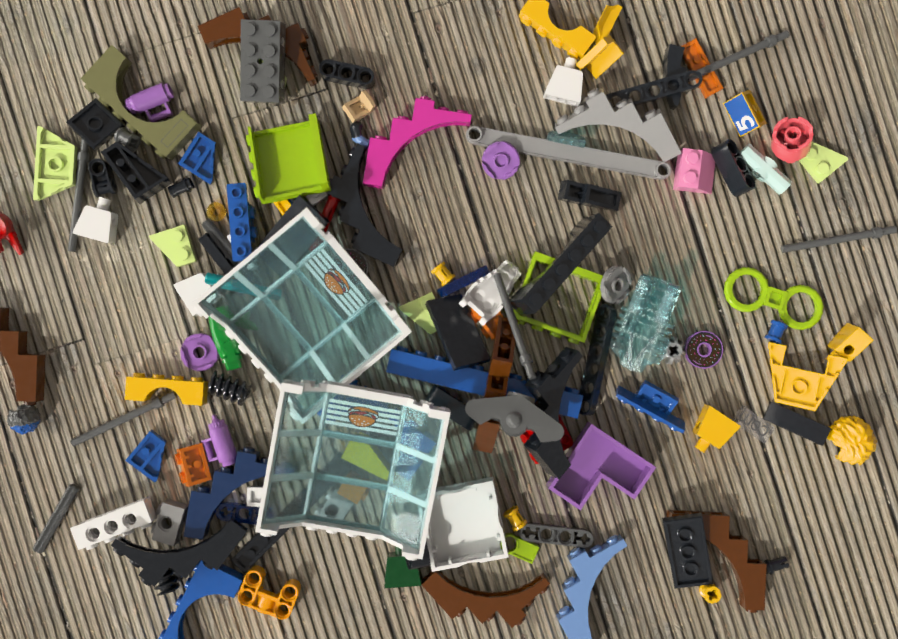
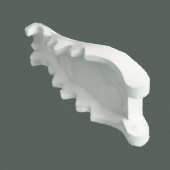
M505 260L497 269L473 283L459 302V305L462 307L468 304L482 317L479 321L482 326L496 316L504 307L493 277L494 274L501 273L508 295L514 283L522 274L519 268L508 260Z

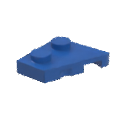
M198 132L178 164L211 185L213 183L216 142Z
M151 429L125 461L153 482H156L159 478L167 441Z

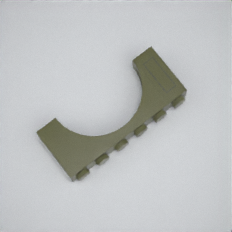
M111 45L80 78L86 83L84 87L90 93L98 94L100 96L98 100L104 106L108 107L110 105L114 109L112 113L120 120L124 118L128 122L126 126L134 133L138 131L142 135L141 140L148 146L152 144L157 148L155 152L161 158L167 157L173 160L202 126L184 110L175 117L162 122L143 121L136 118L130 111H127L124 107L126 103L123 96V81L132 62Z

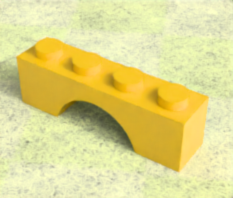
M528 0L519 14L521 22L526 26L535 28L540 36L552 40V44L555 47L566 50L571 58L581 60L594 43L596 36L582 26L574 30L557 28L551 22L548 15L549 2L546 0Z
M134 372L133 376L126 377L125 400L147 401L151 399L156 390L166 387L174 390L179 395L182 404L199 406L207 404L209 381H203V377H191V380H185L184 376L172 375V378H164V374H153L152 377H146V373Z

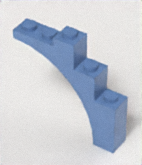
M621 535L609 537L606 543L601 546L599 544L593 546L588 553L584 548L577 547L569 552L570 554L567 555L577 576L575 578H567L564 584L561 585L571 606L561 608L556 616L568 639H592L588 623L590 594L595 580L604 565L616 553L627 546Z

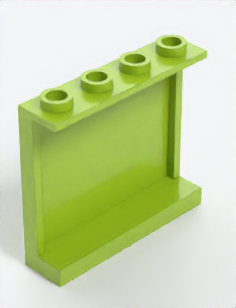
M316 113L309 114V121L256 132H253L251 126L248 127L249 134L246 135L248 146L251 147V152H248L250 162L251 164L253 163L254 169H251L252 178L256 181L254 194L256 198L260 199L262 204L293 199L299 195L307 196L331 191L321 128Z

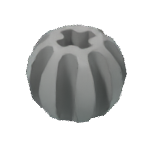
M671 336L670 340L668 337L662 339L663 346L658 344L657 350H661V353L658 355L661 360L665 358V363L670 365L673 363V360L676 364L682 361L680 356L686 355V351L682 350V347L685 346L682 340L678 342V337ZM669 347H673V354L670 353Z

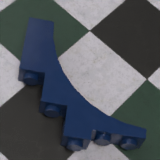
M244 447V449L237 451L234 470L229 466H221V468L214 471L211 490L210 487L203 485L193 489L190 495L183 537L203 540L208 536L211 521L221 503L232 491L241 485L265 477L268 458L262 457L260 460V452L255 451L253 447ZM290 461L275 462L273 474L296 472V466L292 465Z

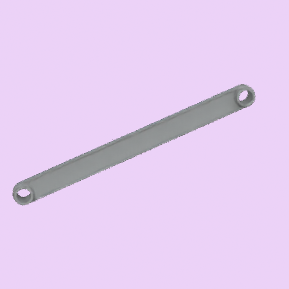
M479 126L469 127L466 132L467 141L473 145L488 147V145L495 141H505L516 147L518 153L657 180H664L671 174L670 165L662 161ZM472 131H476L480 137L478 139H471L469 134ZM658 167H663L666 174L660 175Z

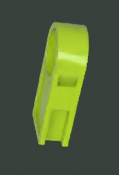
M505 533V538L513 537L516 540V546L508 550V554L532 564L539 550V545L525 541L512 533Z

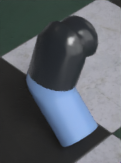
M356 121L350 126L351 138L355 143L363 145L367 149L370 140L362 136L361 130L363 125L361 122Z

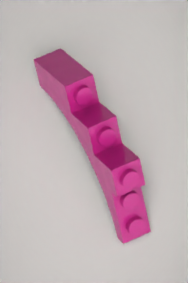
M421 96L416 98L412 121L408 117L398 116V118H393L389 140H386L387 138L383 136L370 137L363 179L364 186L383 189L393 161L410 142L424 133L440 127L470 126L472 115L468 114L465 110L453 112L449 111V108L446 107L435 109V101L430 97Z

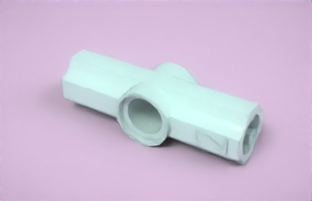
M750 143L740 151L745 163L752 170V175L759 181L768 184L776 193L782 194L791 185L792 181L777 168L776 162L767 156H763Z

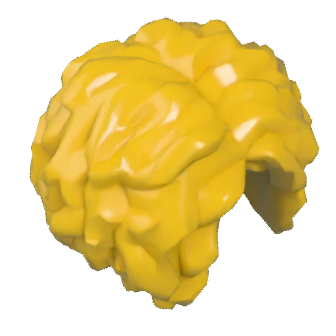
M841 416L839 420L834 421V424L828 426L831 430L827 439L833 441L836 446L841 447L840 452L835 455L836 459L848 462L851 465L856 463L862 465L869 459L872 452H875L877 439L873 434L871 426L865 423L863 419L856 416Z

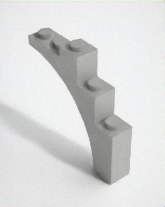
M603 88L591 90L587 94L588 96L585 97L587 106L581 105L574 109V113L569 116L565 114L559 117L555 123V129L558 134L585 125L604 124L623 128L633 132L649 143L663 162L681 154V150L660 109L656 111L652 109L644 114L645 117L641 118L631 98L616 103V107L613 108Z

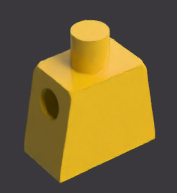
M846 323L830 341L828 347L833 350L830 355L848 358V362H850L874 340L861 328Z
M704 404L692 431L700 437L694 447L705 453L710 444L720 449L741 426L710 405Z

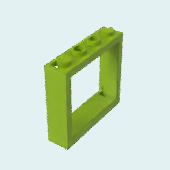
M536 251L533 252L521 288L530 282L536 262L549 266L555 258ZM578 266L571 273L574 276L597 283L578 335L520 315L513 308L518 324L524 325L526 322L532 324L531 328L542 332L543 329L550 331L549 335L557 338H560L561 335L568 337V342L577 345L579 342L585 343L601 298L600 285L603 275Z

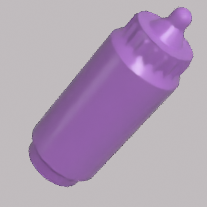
M160 83L131 95L125 100L126 105L124 107L131 114L146 112L150 122H157L173 115L168 102L171 101V98H174V93L168 83ZM162 104L165 105L166 110L151 115L150 109Z
M214 414L212 415V423L208 424L210 438L202 440L201 443L203 444L208 463L218 460L219 463H222L223 467H226L236 462L237 452L228 425L225 424L223 419L219 420ZM211 440L217 455L216 457L214 456V453L209 442Z

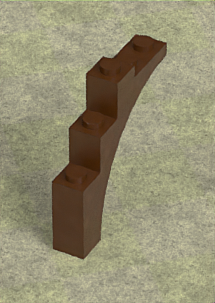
M238 7L197 27L205 44L209 49H213L226 44L241 43V19L250 20L247 12L243 13L241 8ZM267 15L258 20H271V18ZM296 23L286 28L285 57L299 68L310 86L318 84L315 77H318L314 66L310 67L307 61L310 57L305 47L309 46L306 41L309 39L305 28L301 29L299 24Z
M431 571L422 579L421 583L424 589L451 619H454L456 616L460 617L466 611V607H468L483 624L486 620L490 621L493 619L497 611L511 628L515 625L519 626L524 622L526 616L524 607H529L539 593H545L550 584L547 576L542 573L531 582L518 588L499 592H485L459 585L446 577L441 571Z

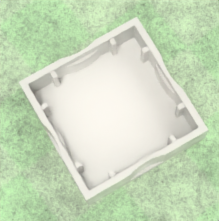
M493 477L436 488L427 533V546L432 572L456 568L472 562L482 563L509 558ZM428 489L418 491L417 496L427 499ZM419 505L421 520H423L425 507Z

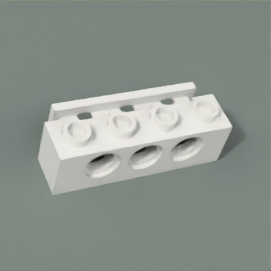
M149 496L90 518L71 527L70 530L78 550L85 547L86 550L97 547L98 542L103 540L105 543L115 540L119 534L126 536L135 532L134 529L137 527H141V530L153 525L152 521L158 517Z

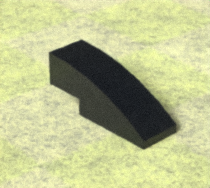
M669 44L665 49L663 78L687 72L688 68L680 66L685 47ZM676 80L668 83V88L672 91L677 90L680 86ZM681 93L666 97L670 109L674 110L679 106Z
M564 180L561 181L557 200L618 211L622 192L592 184Z
M773 402L769 403L762 418L821 446L824 445L831 428Z

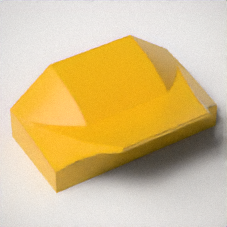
M618 4L614 6L606 5L593 31V34L596 36L595 44L609 35L622 6Z

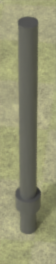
M785 30L779 34L767 36L763 41L697 71L704 76L766 47L771 48L777 45V42L789 38V32ZM691 75L688 77L687 81H693L697 79L698 76Z
M83 139L81 140L80 152L77 155L79 163L68 251L76 252L78 235L73 234V230L81 213L86 166L90 159V154H88L89 145Z
M879 226L867 231L782 245L781 252L786 253L865 238H882L883 235L897 233V227L881 228Z
M496 273L493 277L520 353L521 365L524 366L528 379H535L536 374L532 366L533 359L524 343L501 273Z
M172 391L162 397L157 396L151 402L71 439V445L75 447L154 408L159 409L165 406V403L177 398V394L175 391Z

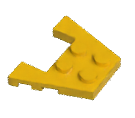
M769 342L768 349L775 402L816 411L847 363L848 358L829 354L825 374L783 365L787 345Z

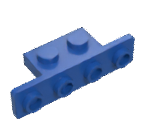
M246 183L227 184L226 186L232 260L234 262L242 261L252 253L251 243H255V238L258 237L257 227L254 226L253 219H256L255 207L248 203Z
M647 380L642 383L635 394L620 385L616 388V397L621 402L634 406L637 411L650 415L657 422H663L674 431L681 433L685 431V421L671 414L679 402V398Z

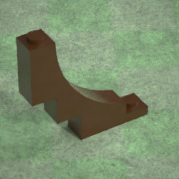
M0 308V352L7 361L13 375L16 401H24V405H36V402L44 400L46 355L27 354L28 331H9V308Z
M499 316L483 398L504 397L507 393L508 378L513 364L516 341L506 317ZM491 419L482 425L477 424L473 450L492 453L500 426L499 421Z
M667 510V517L702 513L706 540L710 541L722 552L735 574L739 591V604L747 612L757 613L758 610L765 611L767 564L760 559H748V540L745 537L729 535L730 516L725 512Z

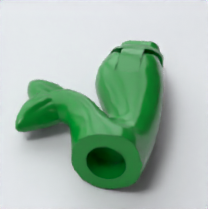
M228 304L215 307L228 318L234 315ZM251 310L234 322L237 327L258 331L257 325L250 320ZM209 316L213 341L219 356L223 360L222 363H225L226 370L230 371L241 368L240 359L242 356H240L239 343L235 339L231 340L225 333L226 329Z

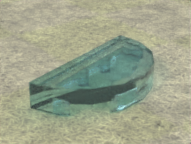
M550 131L547 136L548 141L582 148L585 147L586 143L585 138L570 132L558 134L557 131Z

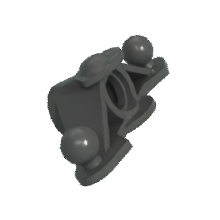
M508 392L507 396L472 399L465 406L467 415L480 425L491 419L499 421L502 430L512 437L521 436L526 430H530L536 433L540 442H552L560 440L564 435L562 425L535 406V399L527 395Z

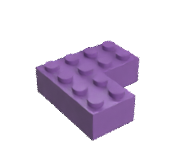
M587 422L566 453L571 466L560 479L551 476L546 486L549 490L581 510L602 478L635 500L656 467L590 422Z

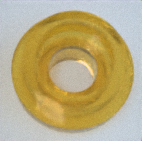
M211 203L207 208V216L212 221H221L226 216V208L221 203ZM215 209L220 210V213L217 216L214 215Z

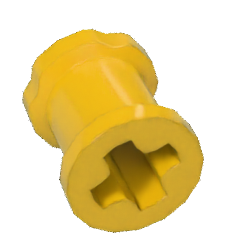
M444 261L431 271L442 282V287L456 277L455 274H451L446 268Z
M517 505L509 508L503 514L504 518H507L513 526V531H518L528 523L519 513Z
M714 584L699 587L701 596L708 603H717L721 599L720 590Z

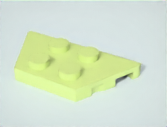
M37 126L33 200L36 201L43 200L76 185L78 147L41 126Z

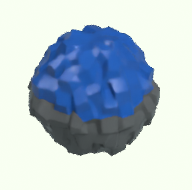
M23 404L17 406L15 411L9 410L7 423L12 430L23 435L35 431L40 423L41 414L35 405Z

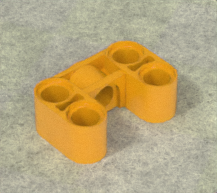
M259 565L253 566L244 577L238 593V601L240 604L255 609L260 613L268 614L281 620L287 619L292 613L301 591L300 582L296 579H289L280 593H273L262 586L266 575L264 568ZM251 573L258 574L259 580L253 579ZM287 587H293L295 593H289ZM244 591L251 592L252 597H247ZM280 605H286L288 611L281 610Z

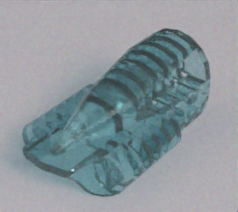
M643 273L640 276L629 307L622 306L621 310L627 313H619V316L624 318V320L617 319L616 323L622 325H615L614 327L619 333H612V336L617 338V340L611 338L610 347L620 358V365L628 370L640 373L644 371L647 365L653 363L660 365L662 358L656 354L664 355L665 353L659 347L666 349L667 345L661 341L669 342L670 338L664 336V334H672V331L666 328L674 329L675 325L669 323L682 286Z

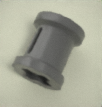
M123 127L115 132V142L118 141L131 151L138 149L141 143L139 136L131 134L128 129Z

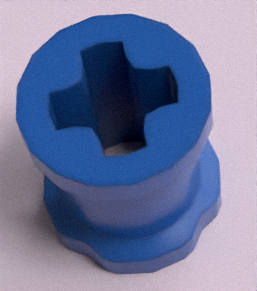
M771 320V328L768 335H765L764 338L781 344V337L784 330L788 328V325Z

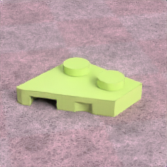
M812 141L810 152L799 162L817 183H820L844 164L848 158Z
M186 225L149 235V238L177 267L197 262Z
M432 292L399 307L403 313L429 334L437 332L425 305L428 300L435 299Z

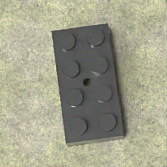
M241 19L240 101L247 103L285 104L286 24L283 22ZM259 59L263 60L262 64L258 63Z

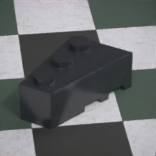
M118 141L101 151L107 162L139 204L172 184L167 176L157 171L153 166L143 161Z

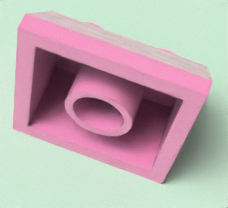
M681 149V154L677 156L673 190L712 194L715 161L712 154L697 149Z

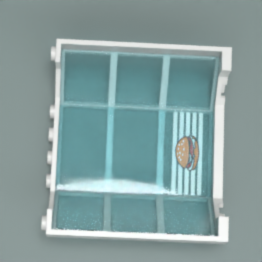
M308 207L302 210L192 303L194 311L200 317L204 316L207 319L210 316L226 329V335L231 340L235 339L239 343V349L244 354L248 353L251 356V362L258 369L261 368L265 372V378L270 383L274 382L279 390H281V384L284 379L296 382L314 380L315 384L323 383V380L350 384L412 332L394 307L386 305L389 303L386 297L331 232L327 231L325 233L323 231L325 226ZM288 392L286 401L289 404L288 413L294 421L298 420L301 424L322 407L324 392H303L302 395ZM331 393L330 398H333L337 394Z
M284 379L281 384L255 532L260 533L262 536L271 537L277 535L278 530L282 528L305 526L306 529L313 531L323 529L331 534L341 532L346 533L349 537H357L359 535L365 536L368 540L382 539L402 549V556H405L408 560L423 559L451 413L450 409L433 406L434 403L425 400L416 402L413 396L334 381L323 380V383L315 384L314 380L296 382Z

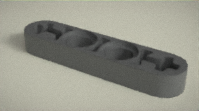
M528 522L523 528L518 530L520 537L530 542L587 548L593 543L591 532L584 528ZM526 527H529L530 531L536 532L537 527L538 538L535 537V533H529L528 536H525L522 530H526ZM544 529H550L552 533L547 539L541 537V532ZM563 531L570 533V538L567 541L560 539V534ZM574 532H576L578 537H583V534H586L589 539L582 543L581 539L575 538L576 542H573Z

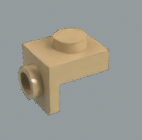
M364 90L358 97L345 103L342 108L352 123L371 114L376 104L373 97Z

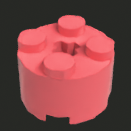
M786 117L780 120L773 129L772 152L777 158L787 163H794L806 157L812 145L814 136L813 126L802 117H798V119H788Z

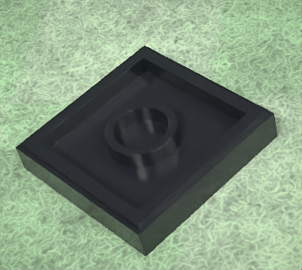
M96 98L66 122L94 151L112 138L119 128H124L123 123Z

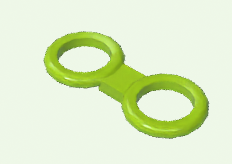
M750 267L736 269L725 281V298L730 306L738 311L751 312L758 310L764 305L778 310L782 321L789 327L797 330L813 327L823 315L824 305L822 298L815 289L809 286L796 285L786 291L770 287L763 273ZM742 275H751L760 284V295L752 304H742L733 295V284ZM799 292L809 295L815 306L812 317L805 322L793 320L787 311V302L790 297Z

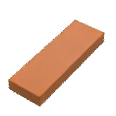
M697 38L681 46L685 47L683 59L690 71L698 70L710 64ZM715 71L702 76V83L699 88L706 99L721 91L724 87Z

